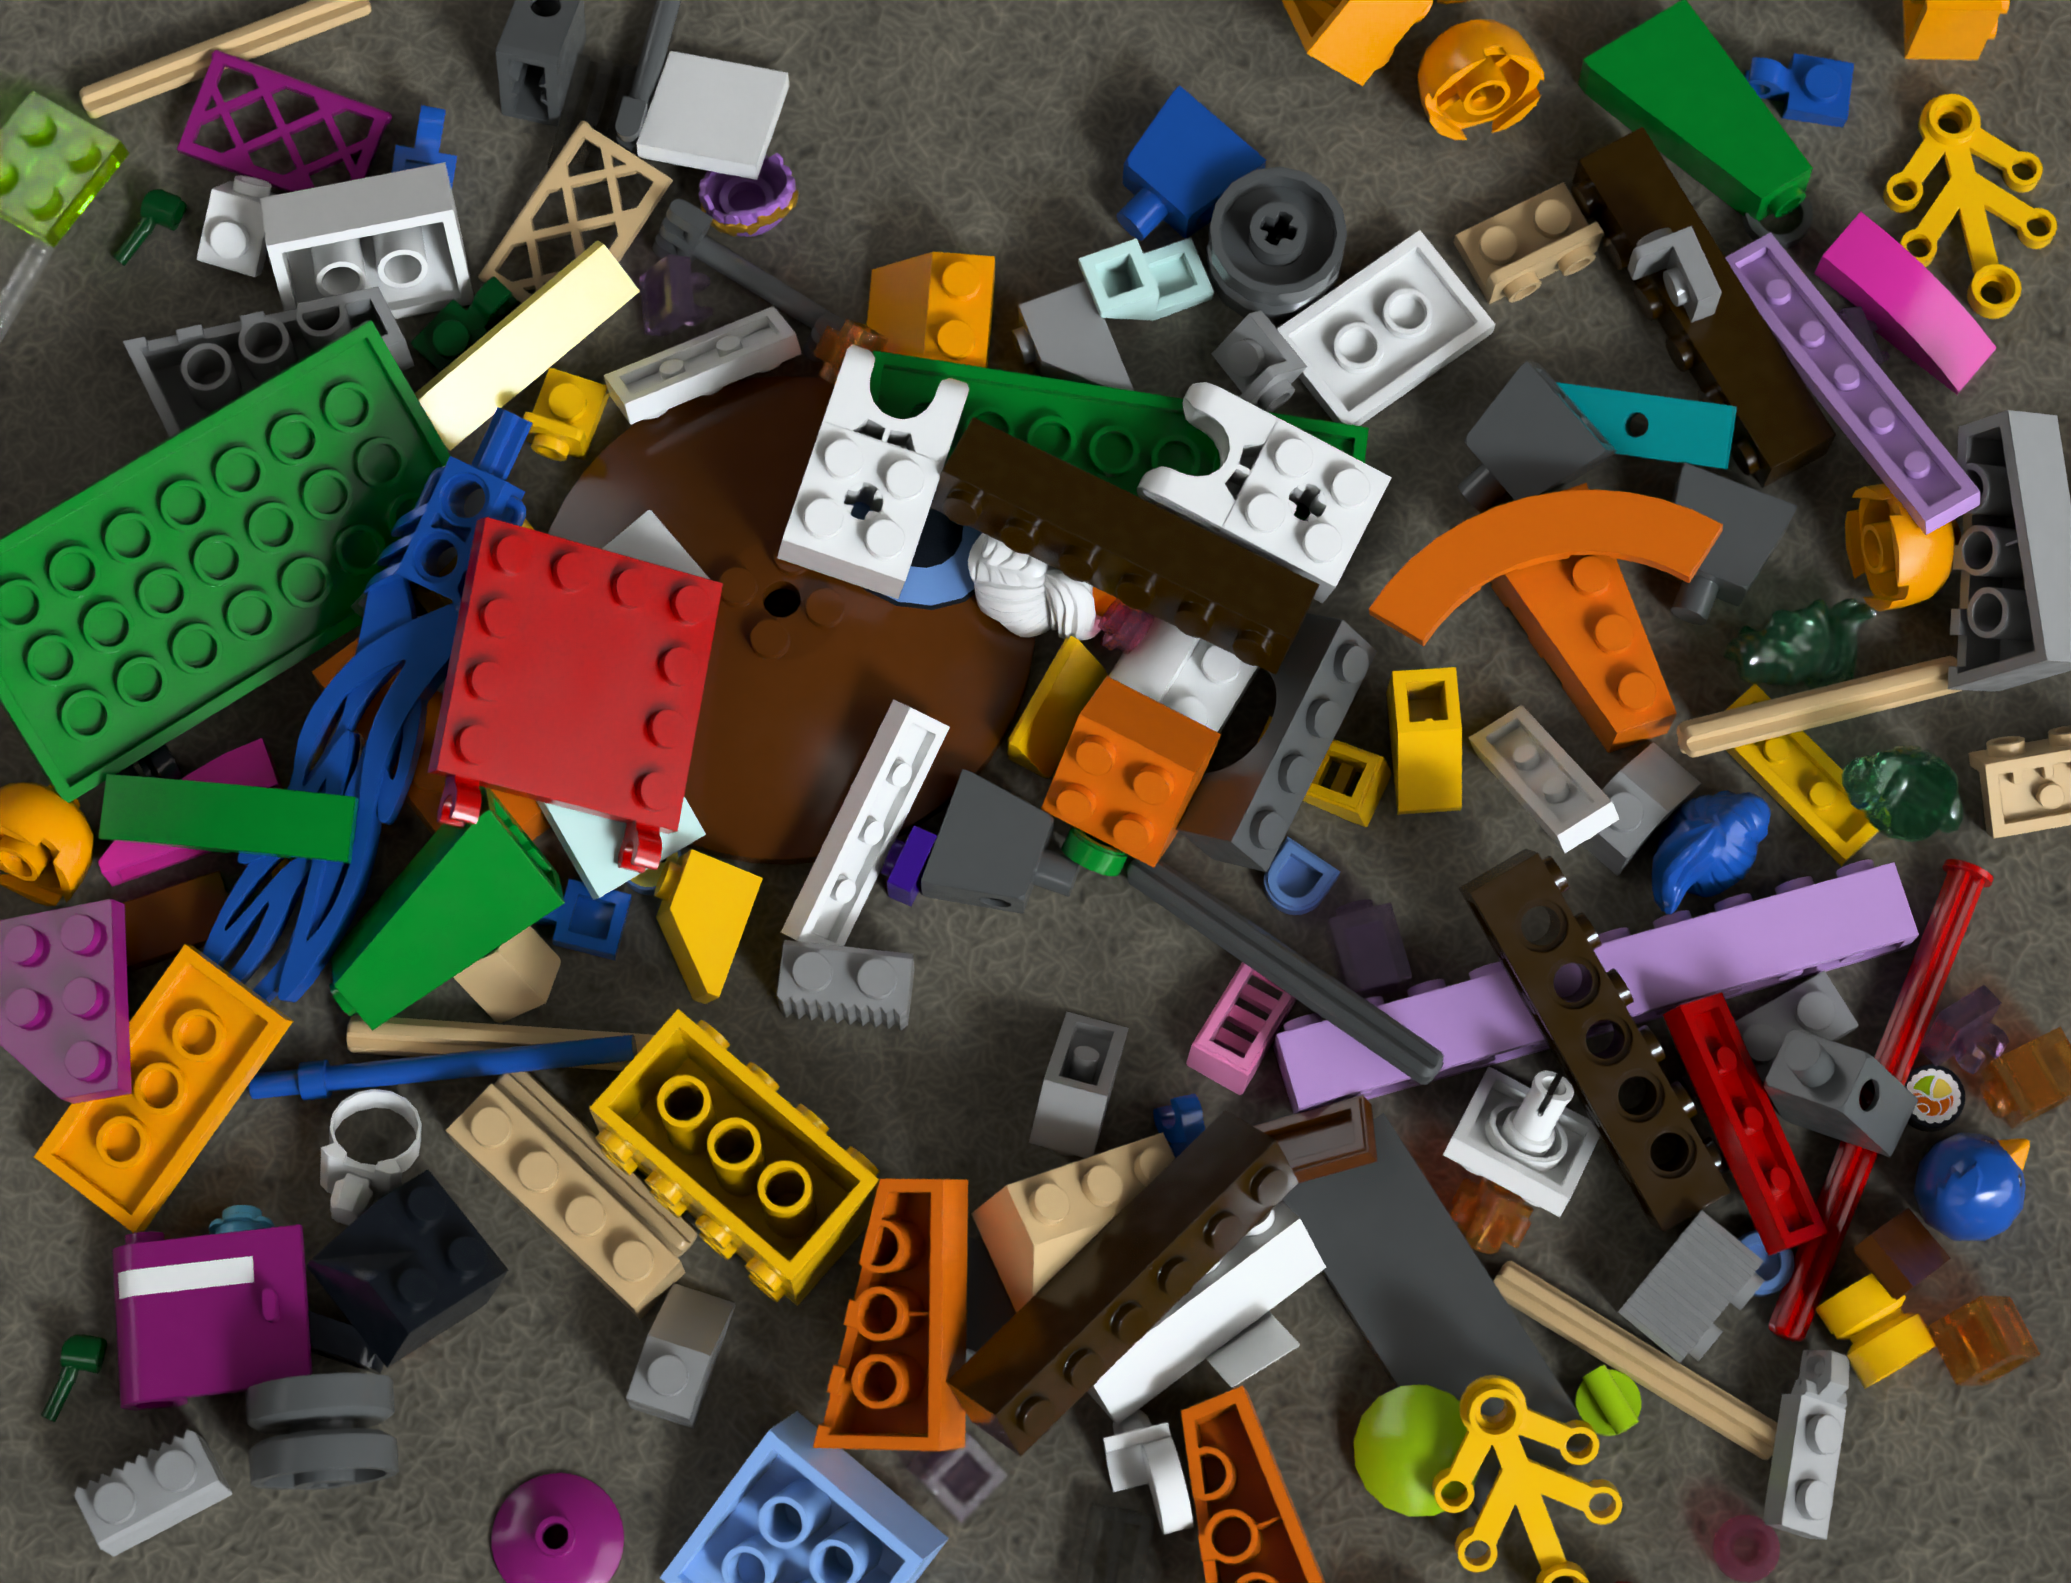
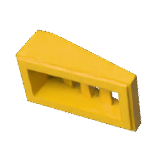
M1269 716L1258 742L1265 734L1273 717ZM1333 739L1303 801L1347 821L1368 827L1389 782L1391 770L1383 756ZM1332 761L1340 763L1341 766L1331 788L1328 789L1321 786ZM1356 771H1358L1362 775L1352 797H1350L1346 793Z

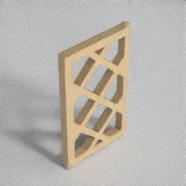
M580 121L480 272L479 279L486 283L491 277L495 276L512 292V296L520 303H523L532 295L526 290H539L560 272L543 275L537 242L571 235L577 258L585 251L582 232L615 224L618 237L609 251L619 263L673 180L591 128L587 121ZM585 140L601 149L605 169L570 177L568 165ZM613 158L620 161L624 165L615 166ZM640 174L653 182L637 208L623 210L617 178ZM607 181L613 213L579 221L573 188ZM563 191L569 223L535 231L533 218L548 195ZM527 245L533 277L511 282L497 273L514 247Z

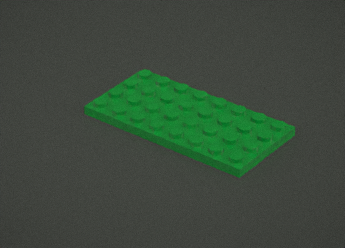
M372 320L361 323L0 538V704L51 787L66 802L70 803L106 781V774L116 775L362 624L363 619L350 606L364 593L368 581L374 575L387 568V566H378L377 562L382 551L388 545L401 538L391 536L396 521L414 510L432 471L438 467L446 466L451 456ZM412 584L410 586L411 590L414 591L419 584Z

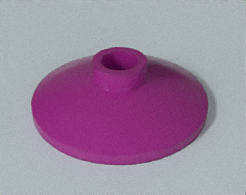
M568 1473L541 1475L528 1480L516 1488L500 1507L492 1529L491 1544L493 1558L500 1575L506 1583H608L619 1566L624 1548V1529L621 1516L608 1494L592 1481ZM553 1525H561L568 1531V1540L559 1549H550L544 1544V1534Z

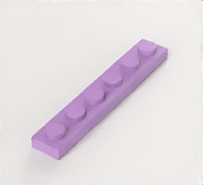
M1771 232L1725 257L1801 380L1891 493L1902 503L1925 535L1980 505V490Z

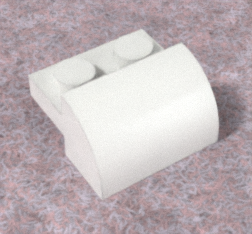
M1147 613L1108 677L1220 733L1260 667L1248 665L1239 660L1234 654L1201 638L1188 636L1176 626Z

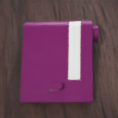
M302 1225L165 1240V1234L162 1232H137L125 1236V1245L112 1249L120 1407L122 1409L151 1410L177 1407L188 1402L187 1398L243 1392L249 1387L262 1382L312 1375Z

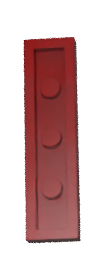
M1723 993L1679 1005L1662 1014L1768 1256L1809 1242L1828 1233Z

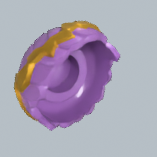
M778 153L773 154L769 158L766 154L757 180L707 171L705 178L700 180L699 185L701 209L714 218L711 226L720 233H725L732 237L757 236L771 230L796 207L799 193L796 190V183L791 169L783 165V158Z

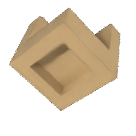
M529 926L453 978L495 1022L503 1023L547 1003L561 960L536 931Z

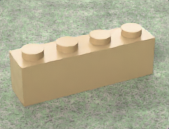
M492 1083L445 1130L453 1144L639 1320L667 1293L673 1283H676L685 1274L681 1261Z

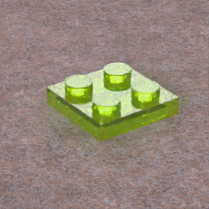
M31 91L0 130V217L55 248L130 153L117 138L38 93Z

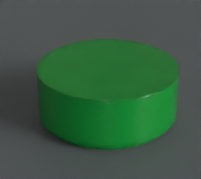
M1071 826L1061 847L1063 853L1072 861L1093 872L1106 876H1118L1128 857V854L1074 826Z

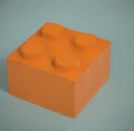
M1107 676L1078 716L1041 810L1155 868L1179 832L1177 827L1203 778L1221 734Z

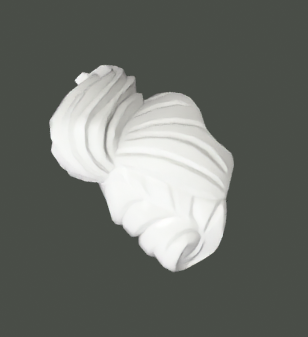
M984 533L972 545L968 558V569L970 577L974 582L977 604L984 614L1000 622L1010 632L1020 637L1030 638L1041 635L1051 628L1052 630H1058V636L1063 639H1069L1071 635L1082 641L1094 638L1101 629L1108 628L1110 621L1096 614L1093 586L1070 579L1062 571L1027 554L1017 553L1009 549L1003 542Z

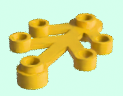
M1959 94L1940 95L1931 99L1924 106L1918 122L1919 132L1924 141L1904 170L1894 174L1889 179L1883 193L1884 201L1891 210L1898 213H1907L1914 210L1923 195L1922 183L1944 155L1950 180L1917 228L1905 233L1900 244L1908 251L1907 244L1909 242L1919 241L1927 247L1928 254L1924 257H1914L1925 267L1929 266L1937 252V241L1958 212L1974 277L1967 290L1969 305L1978 315L1984 318L1998 319L2009 314L2014 308L2021 294V282L2018 275L2011 268L1999 264L1985 210L2016 228L2019 240L2025 246L2032 249L2046 247L2056 234L2058 225L2055 216L2050 211L2044 208H2032L1976 173L1971 153L2001 169L2005 184L2016 192H2028L2035 188L2042 176L2043 165L2040 159L2033 153L2019 152L1981 128L1979 112L1968 98ZM1944 118L1954 120L1959 126V132L1952 134L1942 130L1939 127L1938 121ZM2016 164H2024L2032 170L2033 177L2028 180H2022L2014 174L2012 167ZM1896 185H1906L1911 188L1914 197L1910 200L1898 199L1893 192V187ZM2032 220L2042 222L2046 226L2048 234L2044 236L2033 235L2027 228V222ZM1987 287L1997 289L2002 296V302L1998 304L1987 302L1982 297L1981 290Z
M1487 1375L1476 1379L1464 1390L1459 1404L1460 1417L1467 1428V1432L1450 1468L1441 1470L1432 1482L1434 1498L1442 1510L1449 1513H1459L1466 1510L1474 1499L1472 1481L1493 1444L1501 1469L1474 1526L1463 1530L1456 1539L1455 1550L1459 1562L1465 1569L1471 1572H1483L1494 1565L1498 1555L1496 1544L1516 1504L1541 1568L1535 1583H1552L1555 1578L1560 1576L1570 1577L1573 1579V1583H1589L1584 1570L1579 1565L1566 1561L1541 1494L1583 1511L1587 1519L1595 1524L1605 1525L1615 1521L1622 1511L1623 1505L1619 1492L1614 1484L1607 1480L1595 1479L1587 1483L1527 1458L1518 1434L1559 1449L1563 1458L1573 1465H1585L1591 1462L1599 1452L1600 1443L1593 1427L1583 1420H1571L1563 1423L1527 1408L1522 1390L1507 1377ZM1497 1397L1504 1401V1407L1497 1415L1487 1416L1480 1411L1483 1402L1488 1398ZM1582 1433L1589 1436L1590 1440L1585 1449L1574 1452L1566 1448L1567 1441L1572 1435ZM1451 1481H1458L1465 1485L1463 1494L1456 1499H1447L1441 1495L1443 1487ZM1599 1493H1607L1612 1496V1502L1608 1508L1596 1511L1589 1507L1593 1496ZM1473 1541H1483L1488 1544L1486 1553L1479 1558L1466 1556L1464 1554L1465 1549Z

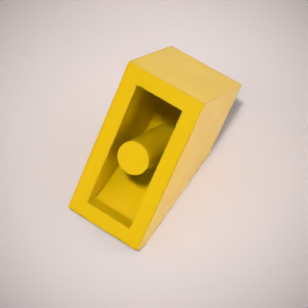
M691 849L680 856L676 863L668 861L665 864L654 892L655 897L662 899L656 919L692 999L707 1004L720 997L763 878Z

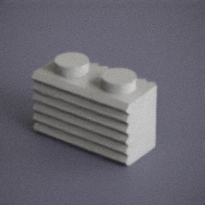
M784 940L777 990L780 1012L785 1018L794 1013L798 1020L805 1014L811 1021L819 1015L823 1022L832 1017L836 1023L845 1019L851 1025L857 1020L863 1027L870 1021L875 1028L883 1023L887 1029L896 1024L902 1030L908 1026L915 970L913 954Z
M1701 1210L1618 1313L1678 1363L1687 1354H1690L1699 1361L1723 1332L1713 1323L1729 1303L1738 1310H1741L1765 1281L1755 1272L1764 1261Z
M186 1430L184 1438L174 1436L171 1445L162 1442L159 1451L150 1449L147 1457L138 1455L135 1464L126 1461L123 1470L113 1468L111 1477L101 1474L99 1483L89 1480L87 1489L77 1487L74 1497L101 1550L114 1557L231 1496L233 1493L208 1442L196 1432Z

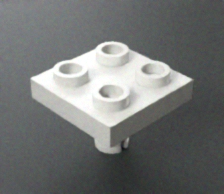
M1488 1067L1443 1155L1461 1164L1467 1171L1483 1176L1519 1195L1527 1203L1541 1207L1560 1217L1571 1199L1600 1136L1591 1120L1566 1107L1574 1095V1089L1566 1078H1561L1553 1095L1550 1096L1547 1092L1557 1074L1555 1072H1538L1533 1079L1531 1088L1505 1074Z

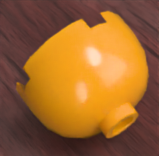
M1493 19L1469 20L1453 25L1442 32L1427 47L1419 65L1418 90L1424 111L1435 130L1440 135L1454 140H1468L1461 129L1493 120L1492 133L1505 130L1521 121L1537 105L1541 97L1537 85L1540 79L1544 81V71L1537 56L1517 30Z
M1884 483L1865 486L1855 490L1852 498H1861L1858 510L1847 511L1845 541L1854 579L1866 572L1870 590L1874 594L1863 597L1868 606L1880 612L1903 608L1931 598L1942 589L1953 569L1954 545H1959L1961 539L1960 528L1956 520L1954 519L1925 535L1902 503Z
M33 782L9 783L0 787V870L7 873L0 874V885L35 903L45 906H56L62 896H64L65 902L71 899L89 871L94 849V835L84 813L79 809L80 803L77 798L68 803L59 796L50 784L45 786Z

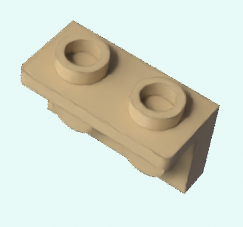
M1563 182L1456 234L1453 243L1488 304H1491L1505 296L1509 302H1516L1527 297L1541 286L1540 279L1558 270H1561L1564 276L1582 270L1596 258L1594 253L1598 250L1604 232L1598 222L1588 225Z
M2071 725L2053 728L2048 731V739L2025 742V738L2021 736L1991 739L1986 742L1987 749L1969 753L1970 766L1977 770L1980 775L1986 833L1995 839L2071 825Z

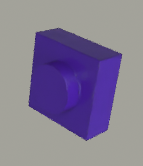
M914 825L906 842L899 839L894 841L881 871V874L889 877L887 880L888 897L910 907L912 906L920 890L921 879L937 835Z

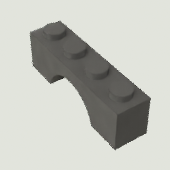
M1307 613L1277 674L1269 672L1276 686L1277 699L1273 718L1265 734L1257 745L1236 763L1222 770L1204 774L1177 830L1210 858L1259 871H1268L1377 653L1343 619Z

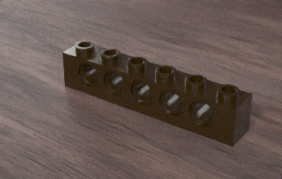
M1525 848L1459 887V890L1567 1080L1571 1083L1575 1094L1649 1223L1665 1232L1731 1193L1722 1177V1174L1729 1171L1728 1164L1711 1137H1707L1704 1140H1701L1690 1121V1118L1698 1113L1684 1087L1679 1081L1669 1084L1658 1062L1665 1059L1666 1056L1657 1038L1646 1024L1638 1028L1628 1012L1626 1006L1633 1003L1634 1000L1624 980L1614 968L1606 972L1594 950L1602 946L1591 922L1583 912L1574 916L1562 896V893L1570 888L1561 869L1550 855L1541 859L1538 852ZM1543 906L1550 917L1549 929L1542 938L1536 941H1528L1522 933V919L1530 909ZM1568 963H1576L1582 973L1581 985L1571 996L1559 997L1554 988L1555 974L1562 966ZM1609 1020L1614 1030L1611 1045L1600 1053H1591L1586 1044V1035L1589 1028L1597 1021ZM1641 1076L1646 1087L1642 1102L1634 1108L1623 1109L1618 1100L1620 1086L1630 1077ZM1673 1132L1677 1139V1151L1674 1157L1665 1164L1655 1165L1650 1156L1653 1141L1663 1133Z

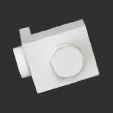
M235 176L234 181H229L212 188L196 260L252 277L262 273L267 247L260 198L278 195L270 192L272 186L270 183L254 177Z

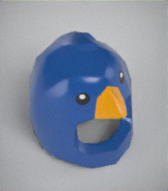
M1957 1133L1932 1145L1919 1162L1913 1191L1924 1223L1953 1241H1985L2006 1231L2023 1209L2026 1189L2023 1168L2030 1148V1141L2025 1138L1995 1140L1982 1134Z

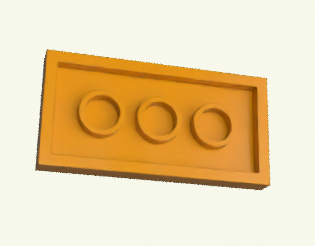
M184 944L129 1022L132 1094L76 1104L71 1103L34 1155V1158L132 1233L144 1232L291 1026L293 1020L194 946Z

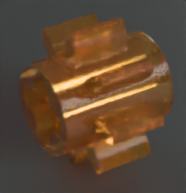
M846 318L840 331L827 325L814 350V356L824 360L818 375L835 385L847 348L854 344L871 352L873 350L882 352L888 342V338L850 318Z
M1465 1177L1451 1202L1454 1207L1450 1212V1216L1453 1220L1458 1221L1457 1226L1472 1249L1486 1254H1494L1500 1250L1504 1241L1515 1248L1520 1246L1532 1223L1529 1218L1533 1208L1524 1204L1525 1201L1519 1195L1485 1177L1481 1178L1479 1184Z

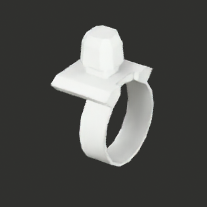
M370 1089L360 1091L341 1101L332 1113L329 1145L321 1147L320 1185L326 1192L332 1194L330 1198L331 1218L336 1222L350 1225L378 1199L400 1187L402 1173L409 1169L419 1156L422 1124L417 1109L406 1098L387 1090ZM371 1108L391 1109L404 1116L414 1128L416 1139L409 1149L395 1158L378 1161L377 1165L363 1164L347 1157V1152L341 1147L335 1137V1131L342 1121L357 1111Z
M1137 1410L1118 1425L1113 1422L1114 1436L1103 1438L1112 1491L1116 1492L1149 1484L1163 1535L1193 1528V1517L1187 1488L1168 1422L1152 1426L1148 1416L1141 1410Z

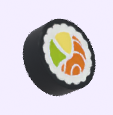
M1935 1064L1923 1065L1910 1072L1905 1087L1918 1099V1102L1909 1118L1908 1124L1924 1132H1936L1945 1129L1960 1116L1965 1105V1091L1960 1079L1948 1068Z

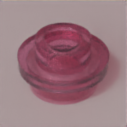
M1116 598L1107 608L1098 624V628L1104 631L1101 645L1109 651L1117 648L1124 654H1129L1144 638L1155 616L1143 610L1130 608Z
M1740 1515L1729 1519L1718 1529L1714 1536L1712 1551L1714 1560L1722 1573L1732 1580L1751 1583L1763 1579L1773 1571L1779 1560L1780 1543L1773 1528L1765 1525L1762 1519L1751 1515ZM1747 1537L1756 1544L1757 1555L1753 1561L1745 1562L1735 1555L1734 1543L1738 1538Z

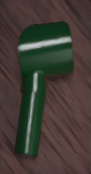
M154 189L149 191L142 201L140 209L141 218L136 223L137 226L112 257L125 266L146 238L152 234L156 224L175 231L187 210V204L179 196L165 190Z
M77 1334L64 1342L60 1361L62 1369L58 1375L59 1379L43 1409L42 1417L56 1422L74 1383H76L79 1370L96 1374L101 1371L107 1349V1341L104 1338Z

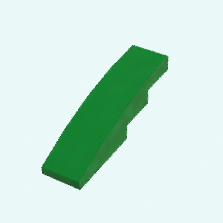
M106 774L99 839L223 853L236 852L282 858L295 857L351 864L359 799L353 796L276 788Z

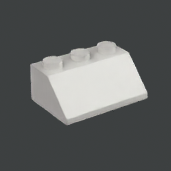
M445 162L260 198L266 247L284 311L297 309L298 303L377 286L395 319L441 311L452 299L456 300L461 306L471 305L474 294Z

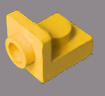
M549 367L533 412H525L523 419L533 423L525 439L526 442L532 443L531 449L543 457L556 461H566L568 455L585 460L609 397L607 386Z

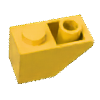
M1456 667L1392 671L1386 697L1397 815L1460 811L1462 809V724Z

